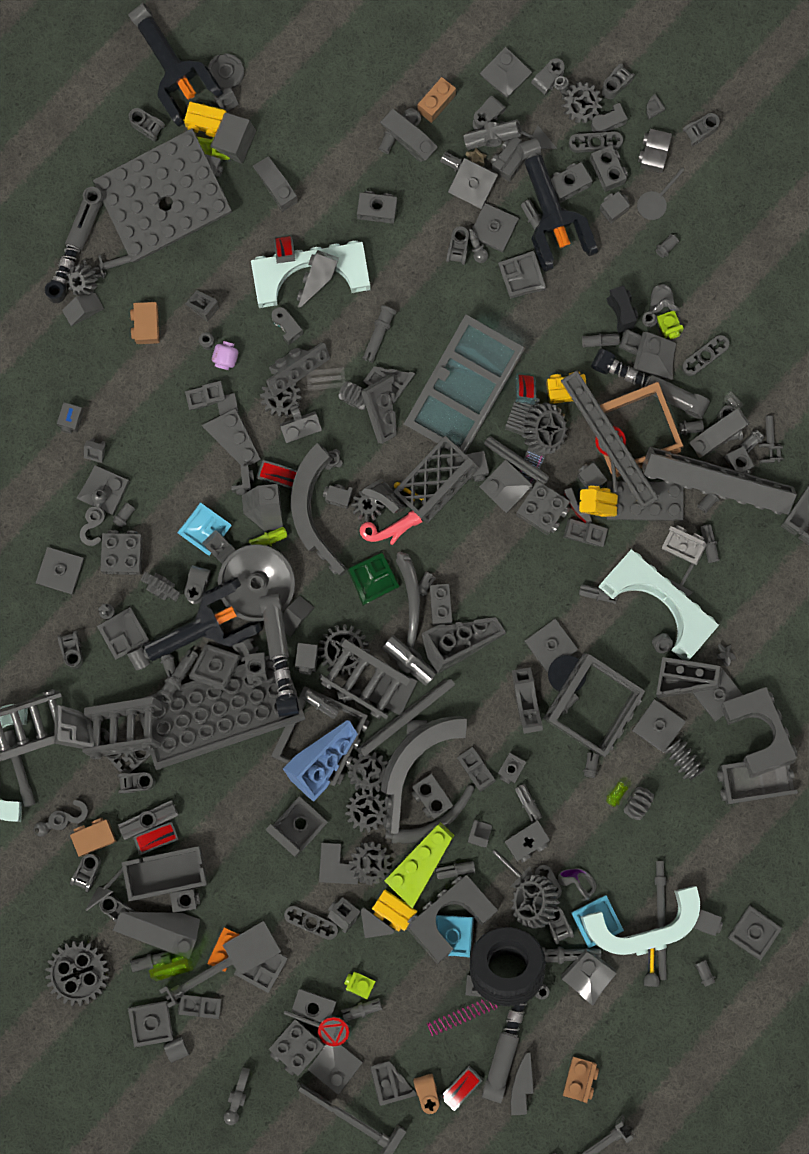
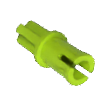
M281 527L269 533L264 532V535L249 540V543L251 545L272 546V543L287 538V532L284 527Z

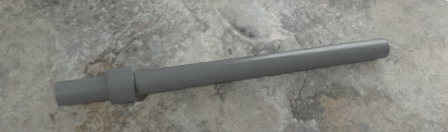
M656 861V877H654L655 885H657L658 928L665 926L664 885H666V877H664V861ZM666 948L658 950L659 980H667Z

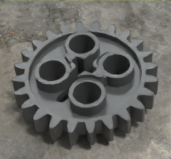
M74 941L72 947L66 943L65 950L61 947L58 948L59 955L52 953L55 960H48V963L52 966L45 969L50 972V975L46 976L45 979H51L47 987L53 986L54 989L51 991V994L57 992V1000L64 997V1004L68 1000H71V1006H74L76 1001H78L79 1006H82L83 1000L89 1004L90 997L94 1000L98 999L96 992L103 994L101 986L107 987V984L103 981L110 978L105 975V972L109 971L110 968H104L108 960L102 961L101 958L104 956V953L98 955V947L91 950V943L87 947H85L84 941H81L79 946ZM81 955H85L88 958V963L85 966L79 963ZM63 962L67 963L70 967L69 972L66 974L60 970ZM89 966H94V969L80 974V979L76 976L66 981L61 980V978L75 973V968L82 970ZM89 973L95 977L93 984L86 982V976ZM70 981L76 983L77 988L74 992L69 991L67 988Z

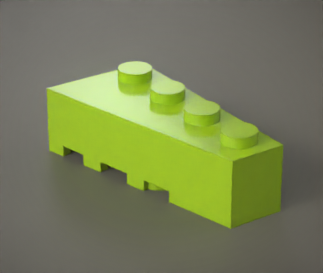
M441 822L385 880L412 909L455 836Z

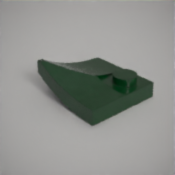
M383 553L348 569L363 606L399 588Z

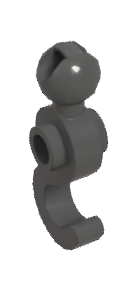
M100 489L92 493L94 505L86 511L85 518L88 523L80 530L81 541L88 546H94L102 540L101 536L89 539L86 535L88 529L98 526L105 519V512L101 508V504L106 501L107 495Z
M74 800L73 804L82 810V814L79 817L75 818L69 813L55 811L50 815L48 822H38L35 824L34 833L38 837H44L52 828L64 830L68 826L69 821L76 824L82 823L88 817L89 810L87 805L82 801Z
M242 1067L236 1089L230 1092L228 1102L231 1103L230 1110H227L224 1114V1121L228 1125H234L239 1120L237 1111L239 1105L243 1106L246 1094H243L249 1075V1068Z

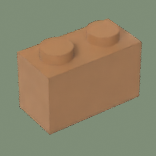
M441 77L418 103V112L432 123L456 96V88Z
M133 303L134 309L130 310L131 321H134V328H131L132 339H135L136 344L159 343L157 303Z
M103 818L92 821V826L85 828L83 825L74 829V833L70 835L79 857L117 842L109 820H103Z

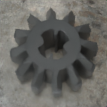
M85 264L73 266L70 268V272L66 274L69 278L66 282L70 284L68 289L73 290V295L92 294L94 289L98 287L95 283L98 278L94 276L96 271H91V266H85Z
M345 382L339 390V399L358 410H365L366 408L361 392L364 389L351 382Z
M359 491L361 498L354 496L353 499L357 503H351V507L356 508L353 510V514L360 513L358 520L365 516V522H368V517L371 516L372 520L375 521L376 517L374 514L381 516L382 513L378 509H383L384 505L378 504L380 503L378 500ZM371 502L372 508L365 510L363 503Z
M637 787L624 806V813L632 819L641 820L651 806L654 794L646 788Z

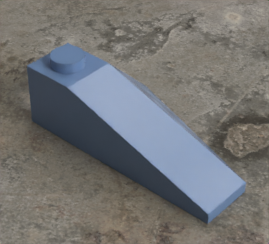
M345 721L298 753L283 768L284 772L291 782L312 801H315L330 783L328 780L331 774L339 768L338 762L342 755L347 754L358 733L350 721Z

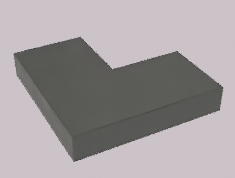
M321 843L319 882L358 884V879L354 878L356 872H350L353 864H340L341 844Z

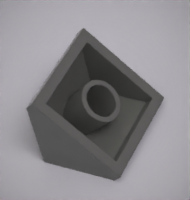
M224 113L210 147L243 164L256 129L250 120Z

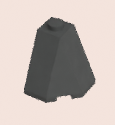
M278 484L257 486L242 495L243 514L262 530L271 531L283 527Z

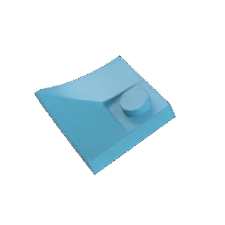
M200 502L177 533L210 556L211 552L202 542L215 530L223 537L231 527V524Z

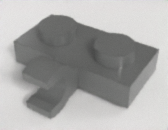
M297 405L290 407L294 419L280 423L286 443L322 431L316 412L301 416Z

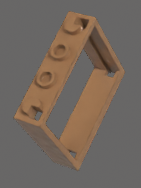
M659 382L600 405L606 414L657 393L676 444L661 450L678 454L681 452V448H684ZM604 455L610 473L612 474L611 460L609 456ZM646 456L635 460L639 468H642ZM615 467L616 476H621Z

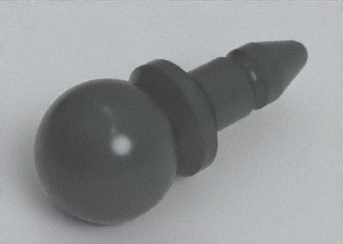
M469 229V239L474 247L471 249L474 252V260L478 263H484L488 259V252L483 249V244L479 245L476 234L472 229Z

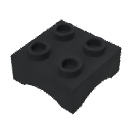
M624 285L611 289L609 291L610 296L606 300L617 316L618 333H624L627 329L633 330L638 313L636 308L631 306L630 301H632L630 291L626 290Z

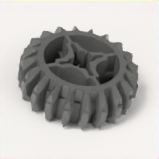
M548 403L534 405V407L529 408V413L525 414L526 420L522 421L524 423V427L521 428L524 431L522 437L526 438L524 443L528 445V449L533 450L537 454L547 455L555 453V450L560 449V445L565 444L563 438L568 437L565 434V431L568 430L565 427V424L568 422L564 419L566 414L561 413V409L556 407V405Z
M344 624L343 630L340 631L339 626L336 625L337 632L334 633L330 628L328 629L331 634L330 636L325 633L323 634L326 642L323 640L319 641V644L323 645L324 648H318V652H324V654L319 656V659H326L322 665L326 666L329 664L328 672L332 670L338 657H340V642L334 640L338 636H351L348 639L350 642L354 643L357 641L360 648L370 653L369 649H364V647L369 645V642L362 643L366 636H358L361 633L360 629L353 633L354 626H351L349 631H347V626ZM329 644L333 645L337 650V654L332 661L328 656ZM354 654L348 657L354 663L341 668L342 677L345 676V671H348L351 676V669H355L359 663V657Z
M529 875L525 879H521L520 884L515 885L517 890L512 892L514 899L511 901L514 905L511 909L515 910L513 916L518 918V922L522 923L525 927L536 929L545 927V924L551 923L550 919L556 918L554 912L559 911L556 905L560 903L557 901V897L560 894L555 892L557 887L553 885V881L548 880L545 876Z

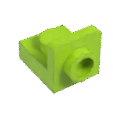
M675 311L657 316V322L664 338L674 339L681 335L680 333L684 328L683 325H680Z
M354 971L353 975L348 974L344 984L347 985V991L368 999L375 981Z

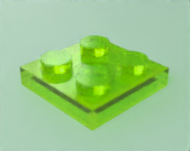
M181 956L172 959V963L169 964L162 962L153 965V969L149 970L150 978L157 982L194 970L190 960L184 959Z

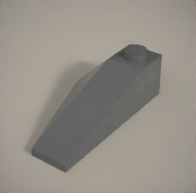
M493 617L467 623L456 622L452 625H437L423 632L422 638L427 658L438 674L502 637L506 632L497 618Z
M119 912L113 931L189 959L197 939L200 919L178 912Z

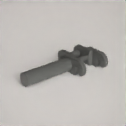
M98 255L100 264L98 267L92 268L91 271L100 269L101 273L94 276L105 279L104 275H106V272L103 273L104 269L130 263L131 256L127 255L103 262L101 255Z
M766 416L767 444H759L758 446L759 448L764 447L770 450V459L760 460L759 463H774L775 461L780 463L781 460H784L781 457L783 446H780V444L774 446L773 416ZM772 449H777V457L773 458Z

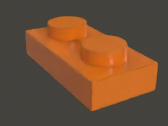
M224 927L207 964L215 966L227 959L229 956L223 944L240 934Z

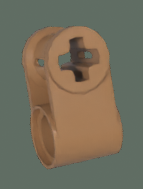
M433 1074L414 1078L415 1089L423 1111L427 1114L435 1113L440 1104ZM428 1099H431L432 1102L436 1103V1105L433 1106V1110H430L429 1107H425V1104L428 1103Z

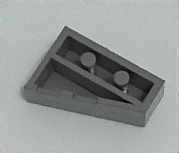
M662 657L656 696L663 698L718 689L722 671L721 666Z

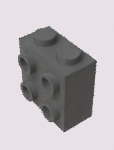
M537 481L517 511L516 516L548 536L550 532L555 533L560 525L557 521L561 516L565 517L570 510L568 507L570 501Z
M109 530L107 533H102L101 572L103 574L141 575L142 535L138 534L137 531H127V534H119V531Z
M295 1019L269 1048L271 1051L269 1055L277 1062L281 1060L286 1065L284 1069L289 1074L299 1076L325 1044L298 1019Z

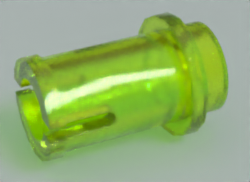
M618 781L610 795L606 796L607 799L605 801L612 807H616V805L620 804V799L629 788L627 786L624 787V784Z

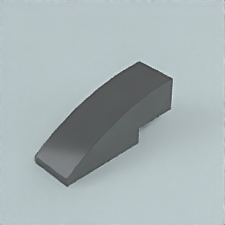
M530 1052L524 1053L514 1076L510 1098L511 1115L527 1114L526 1094L533 1093Z

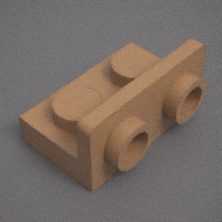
M572 1057L563 1096L587 1103L588 1099L591 1100L594 1088L591 1087L593 1079H597L599 1068H596L597 1064Z

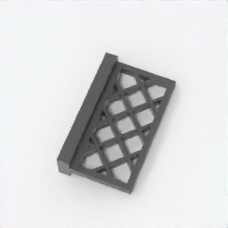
M445 436L393 492L428 524L474 475L479 467ZM448 443L451 446V454L441 455V449ZM454 457H463L465 459L460 466H454ZM441 458H450V467H441ZM431 459H438L437 468L428 469V463ZM441 471H450V477L447 480H441ZM428 472H437V481H428ZM418 473H424V482L415 483V477ZM428 485H437V491L434 494H428ZM415 486H424V495H415ZM405 487H411V496H403L401 491ZM415 499H424V505L417 510L415 508Z

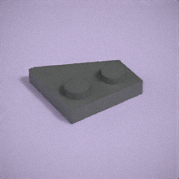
M373 367L364 379L363 384L369 387L386 376L393 375L392 393H394L395 400H392V404H395L414 378L415 373Z
M390 1061L369 1066L379 1106L417 1096L416 1092L408 1085L402 1075L397 1072Z

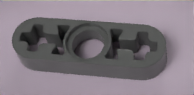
M618 132L574 134L570 137L568 145L570 150L575 153L596 152L611 145L614 150H618L622 146L623 137ZM604 137H606V141H611L612 137L619 140L616 145H613V142H607L606 146H603ZM585 138H588V147H585L586 143L580 144L579 147H576L575 144H572L575 142V139H578V141L582 143L585 142ZM593 138H598L601 141V145L594 147L590 141Z
M722 335L716 336L684 361L682 365L683 373L687 376H694L727 351L729 340ZM717 341H723L725 343L723 345L724 348L719 347L714 353L712 349L717 345ZM701 352H709L711 355L710 360H702L700 357ZM694 357H697L699 363L694 367L695 371H688L687 363L692 365L696 362V359Z
M297 906L288 907L284 913L288 923L324 939L331 940L338 934V927L335 923ZM296 909L297 915L302 916V913L307 915L303 918L302 925L298 924L299 919L294 918L293 921L290 920L288 912ZM314 917L317 920L315 928L310 929L306 926L307 918ZM320 920L324 921L322 925L324 927L332 925V930L335 933L326 936V931L320 929V933L316 932L320 926Z

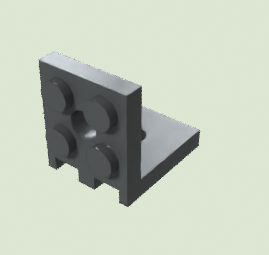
M299 796L273 825L270 824L266 831L294 857H298L328 822ZM299 818H303L306 821V827L301 830L295 826V822Z

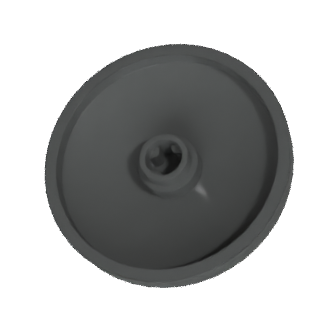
M247 545L234 551L224 561L218 576V585L238 577L241 586L235 592L221 599L227 608L233 607L237 617L247 621H264L259 597L279 593L283 612L289 605L295 591V575L291 564L282 553L266 545Z

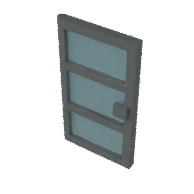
M465 315L404 425L436 443H439L446 436L466 454L523 354L524 346ZM446 443L444 447L451 451V446Z

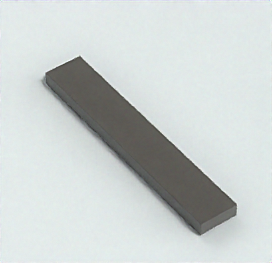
M445 678L359 746L357 751L362 756L369 754L455 686V683L452 679Z

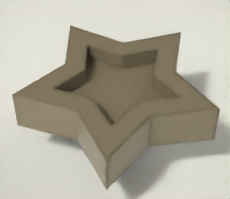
M477 148L473 152H466V156L470 161L482 167L484 166V159L487 155L480 153Z

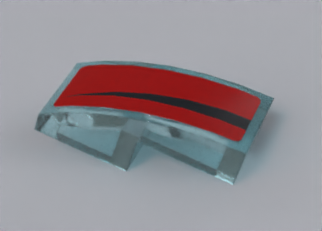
M516 374V402L535 404V376Z

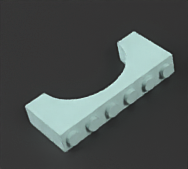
M350 241L347 245L341 246L340 244H332L329 248L323 249L321 247H314L310 251L305 252L303 250H295L296 261L277 264L275 254L273 257L259 256L255 260H251L259 308L278 305V292L283 282L292 273L306 267H311V265H308L312 254H316L317 250L339 257L335 271L346 279L352 293L370 290L363 242Z
M632 549L599 585V588L612 599L623 592L633 590L643 591L660 599L670 609L677 624L678 635L672 651L684 661H688L719 626L713 617L704 613L698 604L689 600L684 592L674 587L669 579L659 574L654 566L645 562L642 556Z

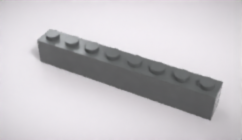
M650 446L642 465L643 473L650 479L659 478L668 484L677 483L686 489L694 488L704 494H716L722 499H734L740 504H752L758 509L763 510L766 508L779 515L782 513L789 515L797 495L792 486Z

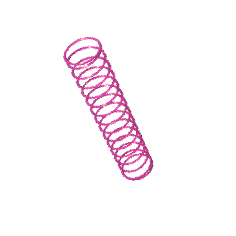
M481 1000V1003H482L483 1000ZM486 1000V1001H487V1000ZM483 1001V1003H484V1001ZM476 1002V1003H477V1006H478V1005L480 1006V1004H479L478 1002ZM489 1002V1003H490V1002ZM484 1003V1005L486 1006V1004ZM490 1003V1005L492 1006V1004ZM472 1004V1007H473L474 1005ZM493 1005L492 1008L493 1010H495V1007ZM495 1005L496 1008H497V1005ZM467 1006V1009L469 1008V1006ZM474 1006V1008H475V1006ZM480 1006V1008H481V1006ZM486 1006V1008H487V1006ZM462 1008V1011H463V1010L465 1011V1009ZM469 1008V1010L471 1011V1009ZM475 1008V1010L477 1011V1009ZM481 1008V1010H482V1008ZM487 1008V1010H488V1008ZM497 1008V1009H498V1008ZM490 1009L488 1010L489 1012H490ZM457 1010V1011H459V1010ZM482 1010V1011H483V1010ZM485 1010L483 1011L484 1014H485ZM460 1011L458 1012V1014L460 1013ZM465 1011V1013H466V1011ZM471 1011V1013H472V1011ZM477 1011V1013H478V1011ZM453 1012V1016H456V1014ZM480 1012L478 1013V1015L480 1014ZM460 1013V1015L462 1016V1014ZM466 1013V1015H467V1013ZM472 1013V1015H473V1013ZM448 1014V1017H449L450 1015ZM474 1014L473 1016H474V1018H476V1016H475V1014ZM467 1015V1016H468V1015ZM479 1015V1016H481V1015ZM443 1016V1019L445 1018V1016ZM450 1016V1018H451V1016ZM456 1016V1018H457V1016ZM462 1016V1018H463V1016ZM468 1016V1018H469V1016ZM471 1017L469 1018V1020H471ZM439 1018L438 1020H439V1022H440L441 1020H440V1018ZM445 1018V1020L447 1021V1019ZM451 1018V1020H452V1018ZM457 1018V1020H458V1018ZM463 1018V1020H464V1018ZM465 1018V1020H464L465 1022H466V1018ZM434 1020V1024H435L436 1021ZM452 1020V1022L454 1023V1021ZM458 1020V1022H459L460 1024H462V1023H461V1020H460V1021ZM441 1021V1023H442V1021ZM447 1021V1023H448V1021ZM430 1022L429 1024L427 1023L428 1027L431 1025ZM455 1022L454 1025L457 1027V1024ZM436 1023V1025H437V1023ZM442 1023V1025H443V1023ZM448 1023V1025H449V1023ZM431 1025V1026H432V1025ZM437 1025V1027L439 1028V1026ZM443 1025V1027L445 1028V1026ZM449 1025V1027L452 1029V1025ZM432 1026V1028H433V1026ZM429 1027V1030H430V1032H431V1029H430V1027ZM447 1027L445 1028L446 1031H447ZM433 1028V1030H434V1028ZM439 1028V1030H440V1028ZM442 1028L440 1030L441 1033L443 1032ZM434 1030V1032L436 1033V1035H438L437 1030H436V1031ZM431 1032L432 1037H433V1033Z

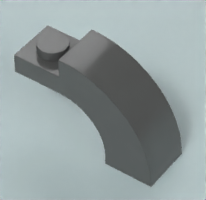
M531 667L512 670L514 692L523 733L542 731L543 726L538 709Z

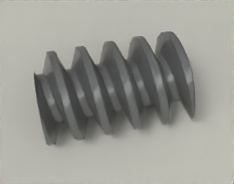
M680 739L667 748L664 753L672 754L669 760L676 759L673 766H681L678 773L685 772L683 779L690 778L691 781L705 771L706 768H698L701 761L694 762L697 755H689L692 749H685L687 742L680 743Z

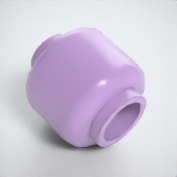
M223 341V344L215 346L212 362L215 363L216 367L229 370V368L235 366L238 350L233 348V343Z

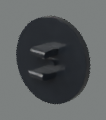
M564 655L556 658L551 663L548 669V679L556 691L560 692L579 661L578 658ZM587 672L582 678L575 692L581 689L586 681Z

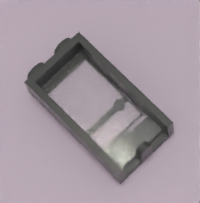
M744 762L719 766L720 770H717L718 781L722 782L723 789L720 790L721 799L726 802V805L798 793L797 790H794L792 780L794 772L793 770L791 771L790 764L751 779Z

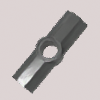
M518 119L501 124L489 122L482 129L465 133L464 142L468 150L485 145L497 147L504 140L520 137L522 128Z
M394 635L382 647L384 651L397 661V665L404 672L411 673L425 686L437 673L422 660V656L418 651L411 647L408 648Z
M171 800L120 823L118 826L124 840H127L179 815ZM146 815L153 817V823L149 826H146L143 821Z

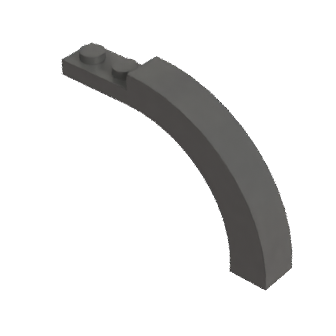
M317 443L304 457L295 475L291 493L292 517L297 533L308 551L313 552L317 549V555L323 561L326 559L330 564L328 566L335 575L338 573V575L343 576L348 572V569L320 537L312 517L311 500L315 483L324 468L333 460L326 449Z
M451 716L431 721L413 731L397 747L385 769L381 791L388 794L385 798L387 813L383 820L385 830L390 833H399L402 788L412 764L425 750L439 742L454 738H466V718Z

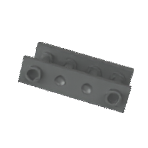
M343 637L339 643L343 647V652L327 677L320 674L321 684L329 689L334 687L372 710L370 714L380 719L383 717L387 719L388 715L383 712L384 708L397 687L401 686V684L407 686L411 679ZM355 654L359 657V663L344 687L334 682L348 657ZM370 663L376 667L374 670L376 672L359 697L350 692L365 666H368ZM388 674L392 677V682L375 707L367 702V699L380 678Z
M47 690L43 692L44 695L0 709V717L11 714L18 737V744L12 746L7 744L0 722V761L54 744L55 732L49 734L45 732L37 705L48 701L55 723L56 698L62 697L58 690ZM28 707L37 731L36 738L30 740L25 736L18 713L19 710Z
M154 697L84 708V716L93 721L94 747L83 748L82 752L90 756L91 759H101L102 756L140 750L152 751L153 748L161 747V743L152 738V714L154 711L162 710V702ZM144 713V739L134 740L135 716ZM122 716H127L126 742L117 743L118 719ZM104 719H110L109 744L100 746L101 722Z

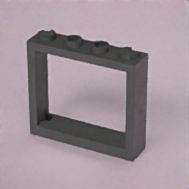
M583 653L543 719L591 751L606 757L610 750H613L615 740L623 734V727L626 722L632 719L634 715L633 710L641 704L645 691L590 654ZM590 665L631 691L630 696L599 747L557 720Z
M304 686L299 697V702L302 710L304 709L307 701L303 700L302 697L304 696L306 691L310 689L306 686ZM310 689L321 698L325 697L327 702L339 710L360 719L355 729L358 735L347 754L343 755L339 768L335 771L333 778L328 780L330 781L329 784L335 787L336 784H341L345 775L342 771L345 766L349 767L353 756L350 754L353 748L357 750L361 739L358 737L361 731H366L370 721L367 720L368 715ZM297 723L285 726L272 753V758L285 764L291 761V759L282 756V753Z

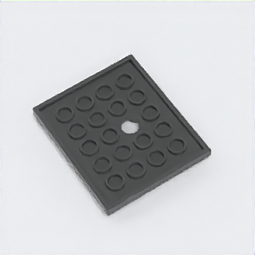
M193 129L93 180L95 186L102 193L104 205L128 255L131 256L132 263L140 261L233 213ZM164 197H170L173 200L172 208L168 211L161 210L159 206L161 199Z

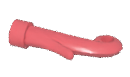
M412 510L406 516L378 533L373 523L366 522L360 527V535L363 539L370 542L380 541L393 536L390 544L393 545L406 530L422 523V520ZM370 527L372 529L371 535L365 532L366 528Z

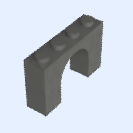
M767 687L723 702L721 706L728 725L747 718H759L765 721L772 730V744L766 749L745 756L743 760L750 779L792 764L798 755L795 746L790 744L788 729L783 727L781 723L782 715L778 709H775L773 694L768 692Z
M467 875L463 878L459 876L452 882L453 887L447 891L445 888L437 895L439 899L436 902L432 903L430 901L422 908L424 911L419 916L415 914L407 921L409 925L406 929L437 965L453 951L451 945L439 933L436 926V915L443 907L448 905L462 906L469 911L481 926L498 911Z

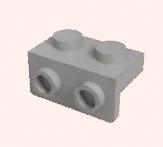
M676 525L675 528L670 526V532L662 546V550L697 565L707 546L703 541L704 538L695 533L691 536L686 533V529Z

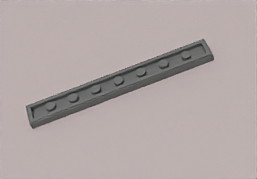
M575 371L562 379L561 383L642 510L659 500L579 372Z

